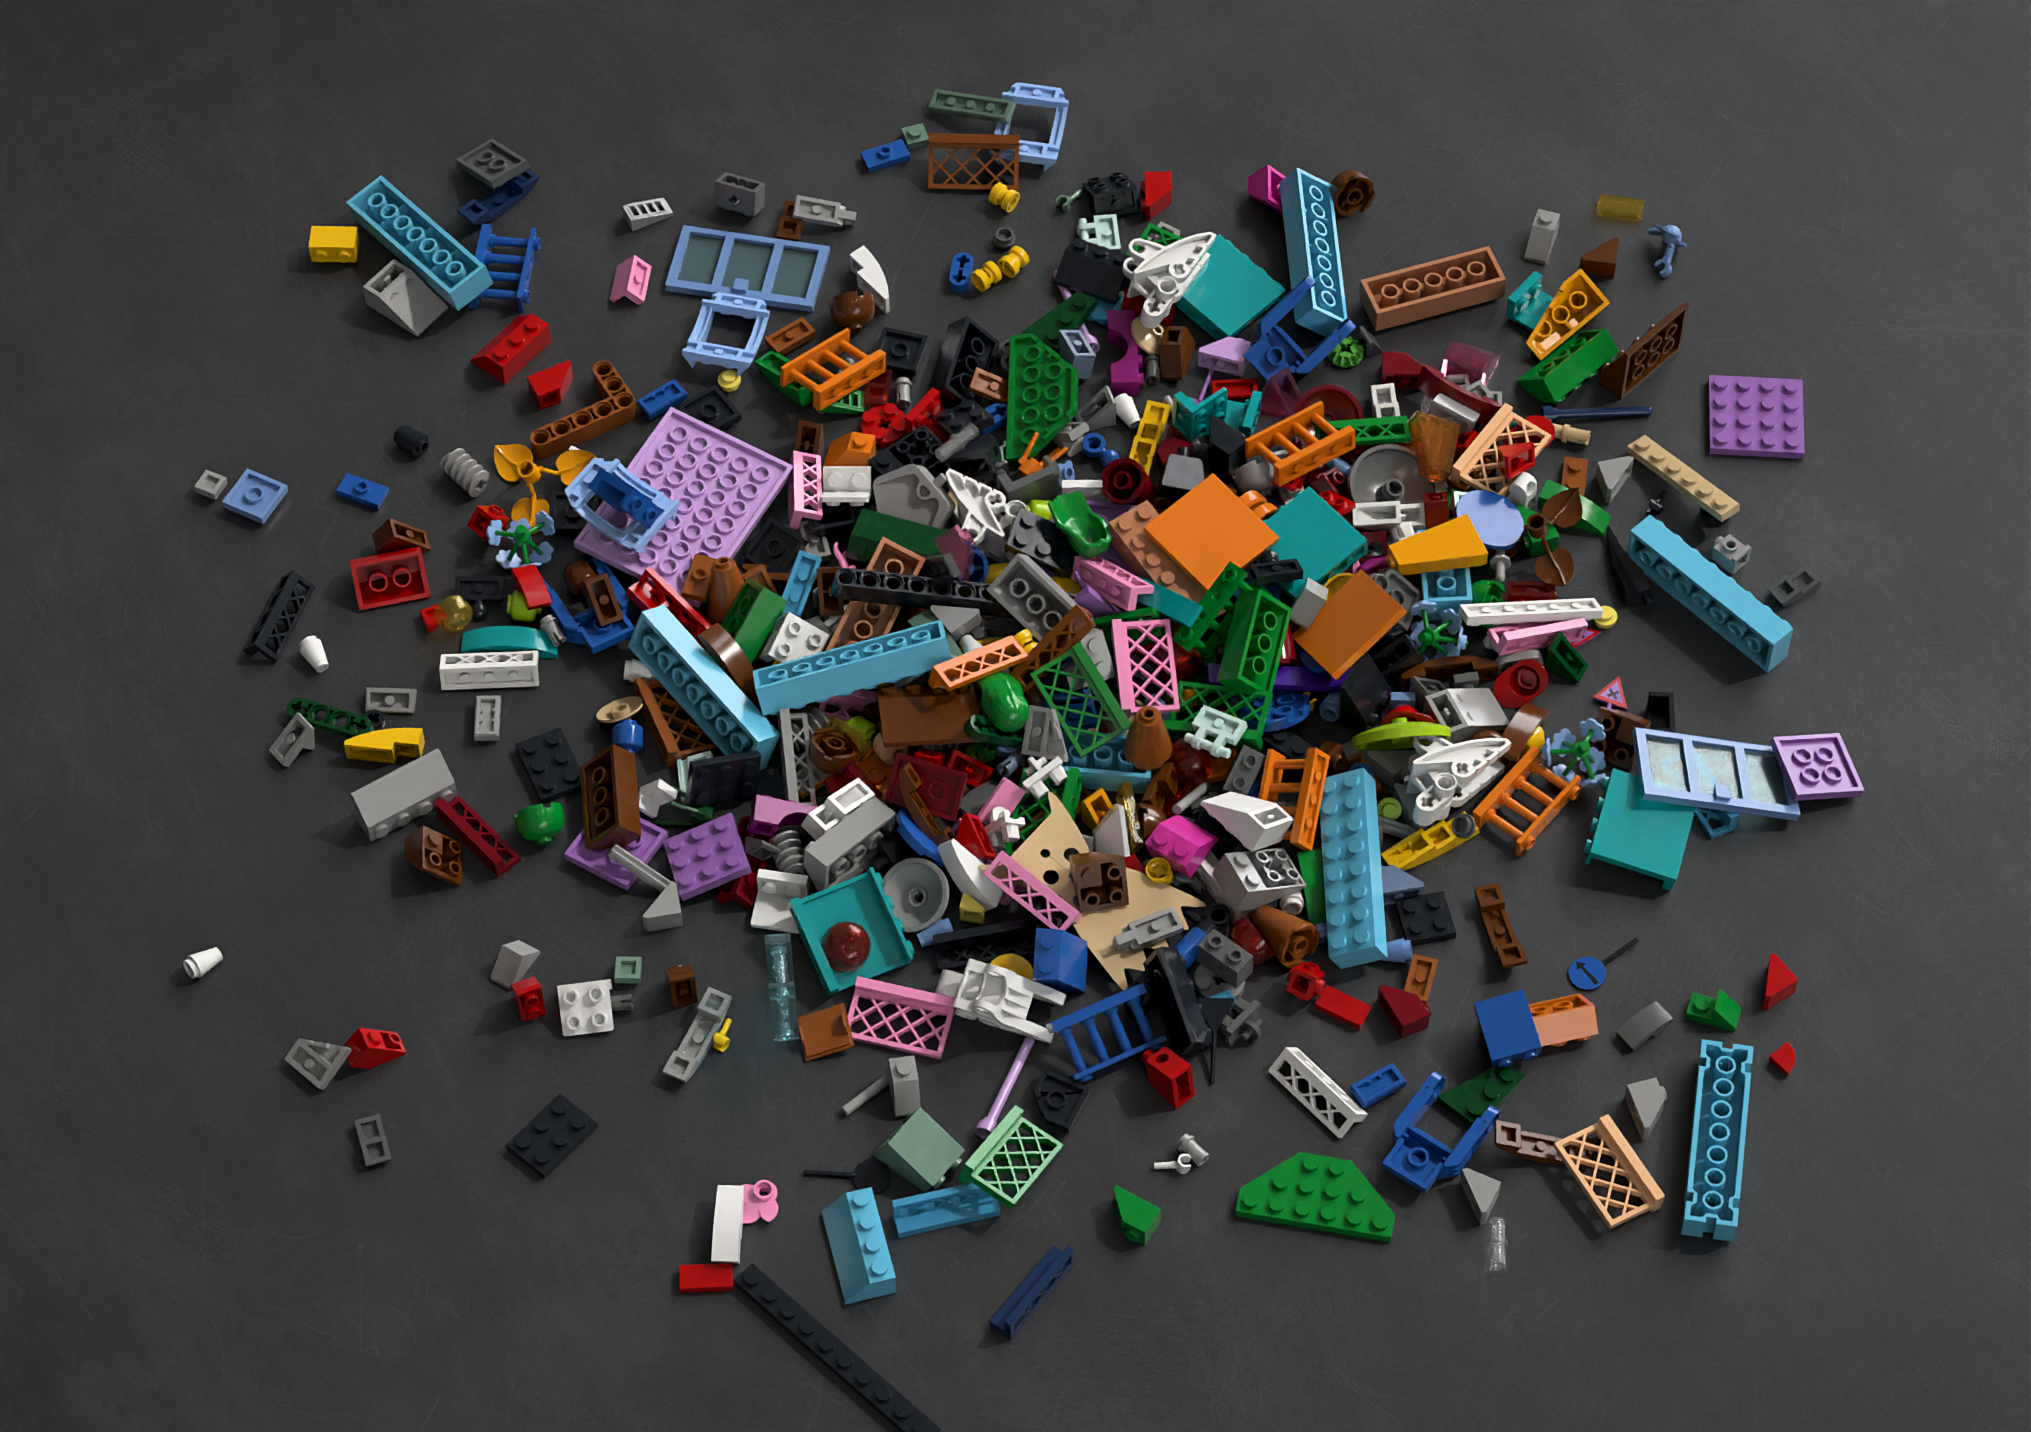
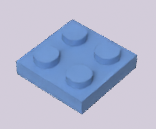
M247 468L222 501L223 508L264 524L287 494L288 486Z

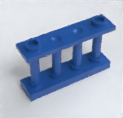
M482 224L475 257L486 268L491 263L523 265L522 274L488 271L492 281L519 283L518 291L486 289L468 303L469 308L478 309L480 300L493 298L517 300L518 312L524 311L525 303L528 304L530 298L528 287L536 251H540L541 238L537 237L536 228H531L529 239L498 237L496 234H492L491 224ZM495 245L527 248L525 256L492 254L491 247L494 248Z
M1143 983L1045 1024L1049 1034L1057 1032L1058 1036H1062L1077 1073L1067 1076L1068 1079L1078 1080V1083H1082L1093 1078L1091 1073L1142 1050L1152 1049L1154 1051L1161 1048L1160 1043L1167 1040L1166 1036L1154 1037L1139 1002L1141 1000L1140 995L1146 993ZM1126 1002L1127 1006L1130 1005L1145 1040V1043L1133 1048L1116 1012L1118 1010L1117 1005ZM1103 1012L1104 1016L1107 1015L1122 1050V1053L1109 1058L1094 1023L1096 1020L1094 1015ZM1078 1022L1081 1023V1026H1085L1100 1061L1088 1068L1084 1064L1071 1033L1073 1030L1071 1025Z

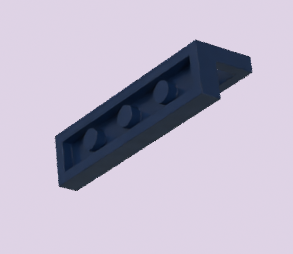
M1068 1245L1062 1252L1055 1246H1052L990 1320V1326L1012 1340L1074 1266L1075 1249Z

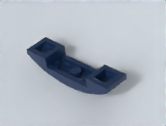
M527 169L521 175L508 180L505 185L481 201L471 200L459 208L457 213L473 225L491 221L519 203L539 181V176Z

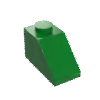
M1116 1185L1113 1202L1121 1231L1130 1241L1146 1245L1161 1222V1209Z

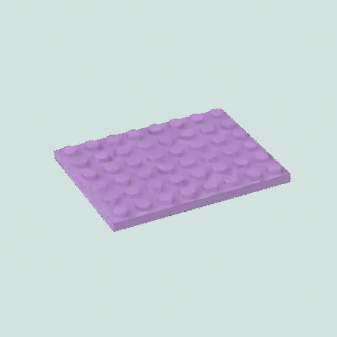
M670 407L626 469L649 486L664 493V496L668 499L679 501L675 520L669 519L644 547L645 553L635 552L612 540L589 523L585 525L575 539L574 547L638 579L641 578L646 568L652 567L682 597V590L694 555L699 554L715 559L719 557L733 559L791 476L794 466ZM605 501L601 503L595 512L623 531L634 521V518L624 510L619 513ZM649 578L647 582L655 587L654 581ZM682 597L688 604L699 608L702 604L701 601Z

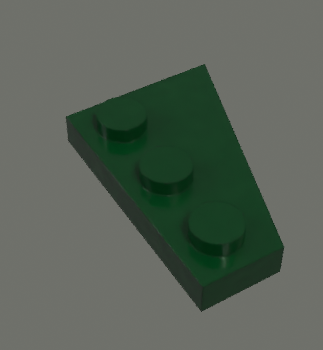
M1077 291L1023 330L1021 334L1033 333L1046 346L1060 354L1059 330H1079L1097 307V300Z
M1497 1065L1438 1095L1436 1102L1471 1127L1477 1118L1482 1117L1489 1108V1105L1498 1109L1525 1081V1075L1512 1065L1498 1068Z

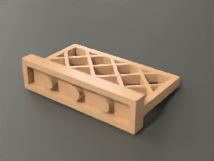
M1504 403L1453 465L1451 480L1458 484L1463 481L1476 490H1486L1494 493L1496 492L1490 489L1489 484L1501 482L1502 489L1497 494L1504 497L1509 491V486L1518 475L1511 479H1505L1499 470L1496 441L1508 439V443L1511 445L1513 444L1512 438L1524 437L1525 443L1529 442L1528 436L1537 435L1542 440L1540 443H1534L1536 458L1551 440L1552 435L1513 413V407ZM1512 422H1515L1522 427V431L1510 432L1509 426ZM1495 455L1496 463L1484 464L1483 457ZM1498 468L1499 477L1487 478L1485 470ZM1473 471H1482L1483 479L1475 480L1468 475Z
M1609 1114L1600 1117L1598 1123L1554 1143V1149L1609 1229L1649 1210L1654 1212L1661 1208L1665 1195ZM1596 1133L1601 1140L1600 1146L1586 1143V1136ZM1567 1145L1580 1147L1578 1157L1567 1154L1563 1147ZM1583 1148L1598 1152L1596 1162L1581 1158ZM1601 1154L1612 1156L1615 1161L1614 1167L1599 1163ZM1579 1164L1593 1167V1176L1581 1174L1578 1170ZM1597 1169L1612 1173L1611 1181L1607 1182L1595 1178ZM1615 1174L1626 1177L1629 1181L1628 1187L1614 1184ZM1593 1185L1608 1188L1607 1197L1596 1195L1592 1190ZM1611 1190L1626 1193L1625 1202L1610 1199ZM1629 1196L1640 1197L1644 1204L1639 1207L1628 1204ZM1608 1205L1623 1209L1622 1215L1612 1219L1607 1212Z

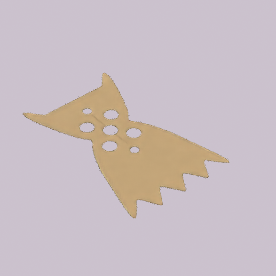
M1048 791L1051 814L1010 857L1079 911L1078 907L1073 903L1075 892L1073 884L1068 879L1071 873L1070 862L1064 858V852L1068 848L1077 849L1079 854L1090 851L1066 808L1053 793ZM1043 849L1049 850L1050 856L1047 858L1042 857L1041 851ZM1004 864L998 865L992 872V875L998 879L1008 878V868ZM979 865L978 867L985 872L989 865ZM1127 867L1129 905L1081 912L1083 915L1077 923L1075 921L1072 923L1081 939L1087 941L1088 948L1122 990L1128 988L1124 973L1125 968L1145 971L1143 965L1146 960L1144 948L1156 949L1169 946L1165 938L1139 949L1131 950L1129 946L1128 948L1116 951L1113 945L1114 936L1122 934V929L1127 927L1128 923L1169 907H1174L1184 930H1188L1189 928L1182 914L1181 907L1206 906L1201 900L1163 882L1154 883L1146 874ZM1046 871H1056L1059 875L1058 882L1055 884L1046 883L1043 879ZM1012 872V878L1019 877L1014 872ZM1024 880L1013 881V884L1027 888V883Z

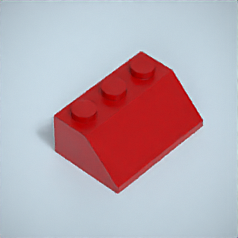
M534 314L516 317L470 359L471 363L506 384L551 343L549 324Z
M420 546L349 560L359 611L430 597Z

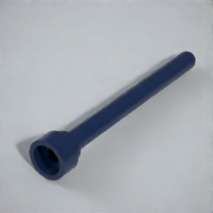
M1552 405L1541 406L1540 416L1548 418L1553 423L1557 419L1649 416L1653 413V409L1650 406L1557 410Z

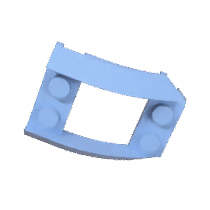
M1017 82L1011 86L1010 91L1002 93V99L1013 100L1016 104L1056 109L1049 144L1020 140L1019 161L1044 165L1045 172L1056 163L1069 101L1064 98V92L1061 88ZM1011 120L1009 124L997 122L994 134L1008 135ZM1001 149L992 150L997 154ZM1004 150L999 157L1012 161L1014 159V150ZM996 158L995 161L1000 165L1001 162Z
M722 292L713 294L711 300L703 299L695 327L687 341V347L682 350V355L693 368L698 361L703 364L720 365L728 369L736 368L738 369L737 377L744 372L752 363L759 349L769 319L770 311L766 310L764 300ZM715 311L724 315L732 314L746 319H756L745 349L706 342Z
M593 458L565 489V494L572 508L589 524L612 540L640 553H645L644 547L669 519L675 520L679 507L678 500L672 501L665 497L664 493L633 475L616 458L614 461H604V458ZM601 468L635 487L662 509V512L650 529L645 528L634 519L623 531L600 517L586 505L595 495L587 487Z

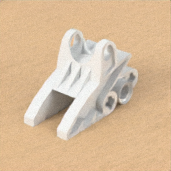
M1212 232L1195 234L1166 247L1141 238L1130 242L1128 253L1131 257L1124 261L1122 271L1126 277L1131 279L1127 298L1143 295L1147 299L1140 315V322L1144 327L1155 328L1163 318L1169 315L1172 303L1181 299L1192 281L1200 273V270L1208 262L1210 254L1206 251L1214 243L1216 234ZM1140 245L1145 251L1138 253L1132 247ZM1134 264L1138 267L1132 272L1127 268V265Z
M949 468L946 472L948 479L946 482L950 489L948 495L955 503V510L952 516L961 528V542L975 546L986 557L988 556L998 563H1004V546L1019 508L1026 509V505L1018 500H1013L1006 504V498L1002 492L996 489L992 491L991 487L980 482L978 484L976 480L967 476L963 477V474ZM996 500L999 501V503L996 502L994 505L991 504V502H995Z
M1439 736L1414 737L1413 746L1418 754L1412 755L1408 761L1407 767L1410 776L1406 794H1421L1416 798L1412 814L1413 821L1418 825L1428 826L1436 820L1446 819L1449 815L1450 807L1462 806L1468 799H1471L1480 790L1489 785L1491 781H1494L1503 774L1505 765L1495 761L1510 750L1511 742L1507 738H1485L1452 744ZM1427 739L1431 742V745L1423 746L1418 740Z
M970 958L968 959L964 974L943 969L935 991L936 994L955 998L953 1007L956 1008L955 1014L970 1020L979 1018V1021L984 1024L1026 1037L1031 1036L1036 1040L1050 1044L1054 1033L1049 1034L1047 1028L1026 1020L1032 998L1062 1007L1066 999V994L1017 975L1011 970Z

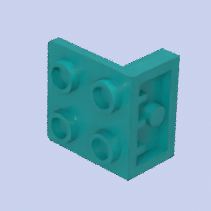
M1536 271L1508 297L1506 316L1531 332H1533L1553 300V297L1542 291V275Z
M1223 387L1197 405L1192 398L1187 397L1181 391L1173 397L1172 425L1190 442L1197 437H1202L1209 430V418L1211 415L1216 416L1220 420H1225L1228 390Z
M1253 391L1251 398L1246 399L1245 403L1227 400L1226 418L1224 421L1236 431L1243 433L1246 438L1254 435L1261 412L1262 392ZM1207 430L1205 436L1209 437V430Z

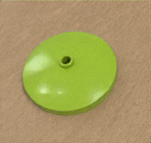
M1407 718L1392 719L1391 724L1378 726L1352 737V748L1357 751H1388L1414 748L1413 741L1416 736H1439L1448 741L1451 739L1450 727L1440 724L1407 722ZM1427 739L1418 740L1423 746L1431 745V742Z

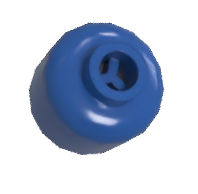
M620 720L612 728L611 742L635 754L643 748V728L635 720Z

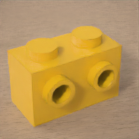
M311 226L309 240L311 262H357L360 243L357 227Z

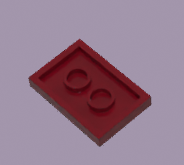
M897 753L884 801L907 807L900 787L899 770L910 762L922 782L916 791L930 814L950 821H956L969 773Z

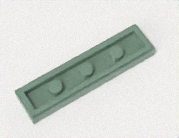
M935 89L928 109L934 113L1009 124L1016 103L1013 100Z

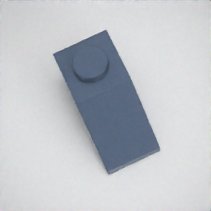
M1059 330L1061 358L1076 368L1078 380L1090 379L1096 355L1082 331Z
M1394 865L1381 866L1384 906L1395 904L1396 899L1423 895L1424 883Z

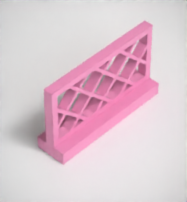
M1122 619L1112 620L1111 637L1118 702L1126 717L1130 719V715H1136L1137 711L1142 708L1135 707V699L1140 693L1150 700L1147 706L1157 708L1160 713L1179 712L1180 706L1170 619L1122 622ZM1154 627H1165L1166 634L1161 640L1150 633ZM1127 629H1137L1143 634L1135 642L1127 636ZM1146 636L1156 643L1150 652L1139 645ZM1159 647L1168 653V657L1163 663L1153 656ZM1135 648L1145 655L1139 664L1130 659V654ZM1148 659L1159 666L1152 675L1142 668ZM1162 669L1171 676L1166 685L1155 678ZM1137 671L1148 678L1141 687L1132 681V677ZM1151 681L1161 688L1155 697L1144 690ZM1166 692L1173 698L1174 705H1163L1158 699Z
M857 976L856 989L848 1013L850 1029L853 1023L861 1019L867 1029L859 1034L851 1032L853 1040L942 1059L953 1016H955L956 1008L953 1007L954 997ZM861 997L870 999L874 1006L861 1013L857 1005ZM887 1004H893L898 1012L886 1018L880 1008ZM912 1009L919 1010L923 1017L910 1023L905 1013ZM877 1010L883 1020L870 1027L865 1017ZM936 1015L947 1016L945 1024L937 1029L934 1028L929 1020ZM902 1016L908 1026L895 1032L889 1022ZM926 1021L932 1031L920 1038L914 1028ZM886 1025L892 1035L885 1039L877 1038L874 1031ZM911 1030L916 1041L909 1045L902 1044L898 1037ZM936 1036L939 1041L938 1050L926 1049L923 1042Z

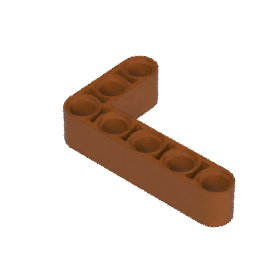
M598 361L593 365L592 369L595 387L604 400L534 430L530 434L532 454L535 458L547 459L569 449L571 445H579L634 420L636 417L634 396L609 361Z

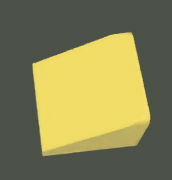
M964 892L959 906L960 920L983 925L985 923V908Z

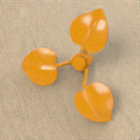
M495 445L494 461L500 476L508 482H517L522 477L526 481L532 499L522 498L514 504L511 512L512 521L518 522L521 518H525L528 520L529 526L534 527L537 521L535 514L542 510L547 515L550 514L548 502L544 499L536 500V493L532 486L533 483L539 481L542 472L555 476L561 475V481L568 486L591 460L596 458L595 455L586 450L566 451L556 460V466L559 471H554L543 466L537 467L533 463L532 452L524 445Z

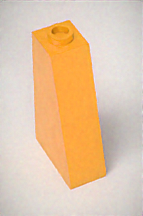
M1465 514L1389 545L1386 561L1390 569L1394 568L1401 575L1482 566L1487 564L1488 551L1469 516Z

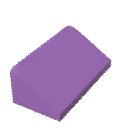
M1088 585L1073 599L1078 605L1087 609L1093 615L1092 618L1122 613L1121 610Z

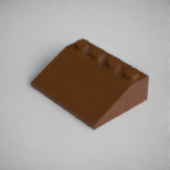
M1684 302L1657 324H1652L1643 336L1635 338L1630 347L1626 350H1621L1611 363H1606L1600 371V385L1621 400L1679 351L1682 346L1689 304Z
M973 683L966 684L949 692L944 688L937 687L933 689L930 685L920 686L917 684H910L906 687L884 686L876 689V717L884 747L980 742L970 739L963 730V724L971 716H979L977 696Z

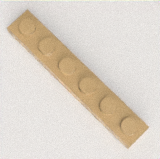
M1646 435L1627 445L1628 454L1719 521L1723 522L1740 511V504Z

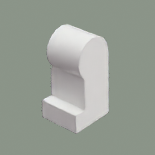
M1522 472L1509 486L1511 494L1506 499L1513 503L1515 507L1523 506L1531 509L1535 505L1537 482L1532 475Z

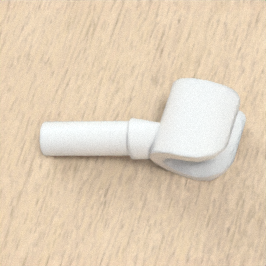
M1181 1154L1177 1161L1154 1163V1168L1176 1169L1180 1174H1186L1189 1172L1191 1165H1184L1182 1163L1190 1162L1191 1156L1189 1154Z

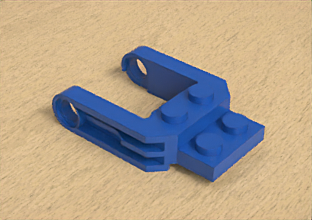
M1309 275L1298 283L1257 323V341L1242 355L1273 389L1281 384L1290 374L1309 373L1356 327L1349 318H1346L1305 356L1304 352L1287 333L1276 325L1304 298L1303 295L1317 284Z
M594 557L588 563H590L596 574H608L624 617L623 619L601 627L590 608L572 617L554 589H550L546 581L543 580L552 601L550 606L544 608L549 615L558 619L557 624L564 636H566L567 642L586 644L592 654L632 637L635 630L629 620L632 614L629 597L625 594V590L607 564Z
M1435 1071L1431 1073L1394 1122L1392 1134L1394 1147L1382 1162V1168L1425 1194L1437 1178L1456 1177L1460 1174L1494 1128V1122L1499 1119L1501 1114L1500 1110L1489 1105V1108L1482 1117L1475 1120L1453 1151L1432 1136L1415 1128L1441 1093L1446 1083V1078Z

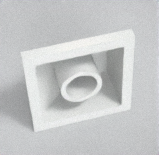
M1113 804L1092 832L1094 836L1092 852L1128 857L1130 852L1124 806Z

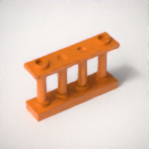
M846 328L781 366L780 385L785 387L793 381L801 384L813 392V407L821 411L886 371V353L881 349L870 355L863 353L850 344V330ZM845 351L859 360V362L850 365L837 355ZM829 361L843 371L834 375L820 365ZM812 371L826 381L818 385L804 375Z
M1319 401L1245 439V457L1249 460L1258 454L1263 456L1274 466V482L1280 487L1354 449L1355 429L1349 425L1339 431L1336 430L1324 419V403ZM1313 423H1315L1329 436L1318 440L1307 429L1313 427ZM1299 435L1310 446L1299 450L1288 439ZM1279 444L1291 455L1281 460L1269 449Z
M1534 745L1473 810L1472 814L1479 829L1485 823H1492L1517 840L1515 854L1518 856L1525 850L1528 851L1532 848L1536 837L1570 800H1575L1581 792V777L1576 775L1568 783L1541 765V750ZM1531 773H1537L1562 791L1555 799H1552L1528 783L1526 778ZM1516 789H1521L1547 808L1538 816L1512 799L1511 794ZM1501 806H1507L1532 824L1523 833L1496 815V811Z
M1308 748L1306 759H1286L1285 756L1275 750L1268 749L1258 799L1277 803L1279 793H1299L1297 806H1280L1290 816H1295L1292 830H1287L1282 840H1290V843L1304 851H1312L1330 756L1317 748ZM1283 769H1304L1301 783H1281Z

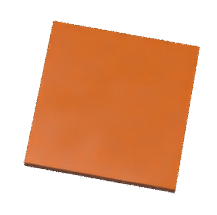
M1214 473L1148 523L1143 529V532L1205 593L1230 561L1243 570L1279 540V537Z
M1360 569L1322 606L1308 629L1301 626L1292 636L1318 664L1337 680L1387 633L1407 611Z

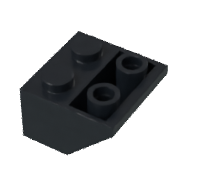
M1211 415L1209 418L1208 437L1210 473H1214L1222 482L1229 485L1233 481L1232 475L1235 476L1234 471L1247 463V458L1245 457V439L1247 438L1243 433L1230 427L1224 420Z

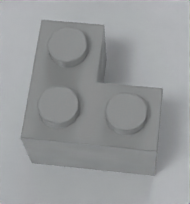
M1093 628L1080 642L1102 678L1107 680L1116 676L1103 631ZM1074 661L1062 664L1060 671L1073 674L1076 664ZM1078 669L1077 675L1082 676L1081 672ZM1059 675L1063 689L1069 690L1072 677ZM1075 679L1073 691L1087 687V682Z

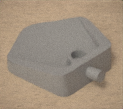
M909 464L879 476L873 482L877 512L943 529L955 510V503L941 487L948 480L947 477L940 473L934 478L924 466Z

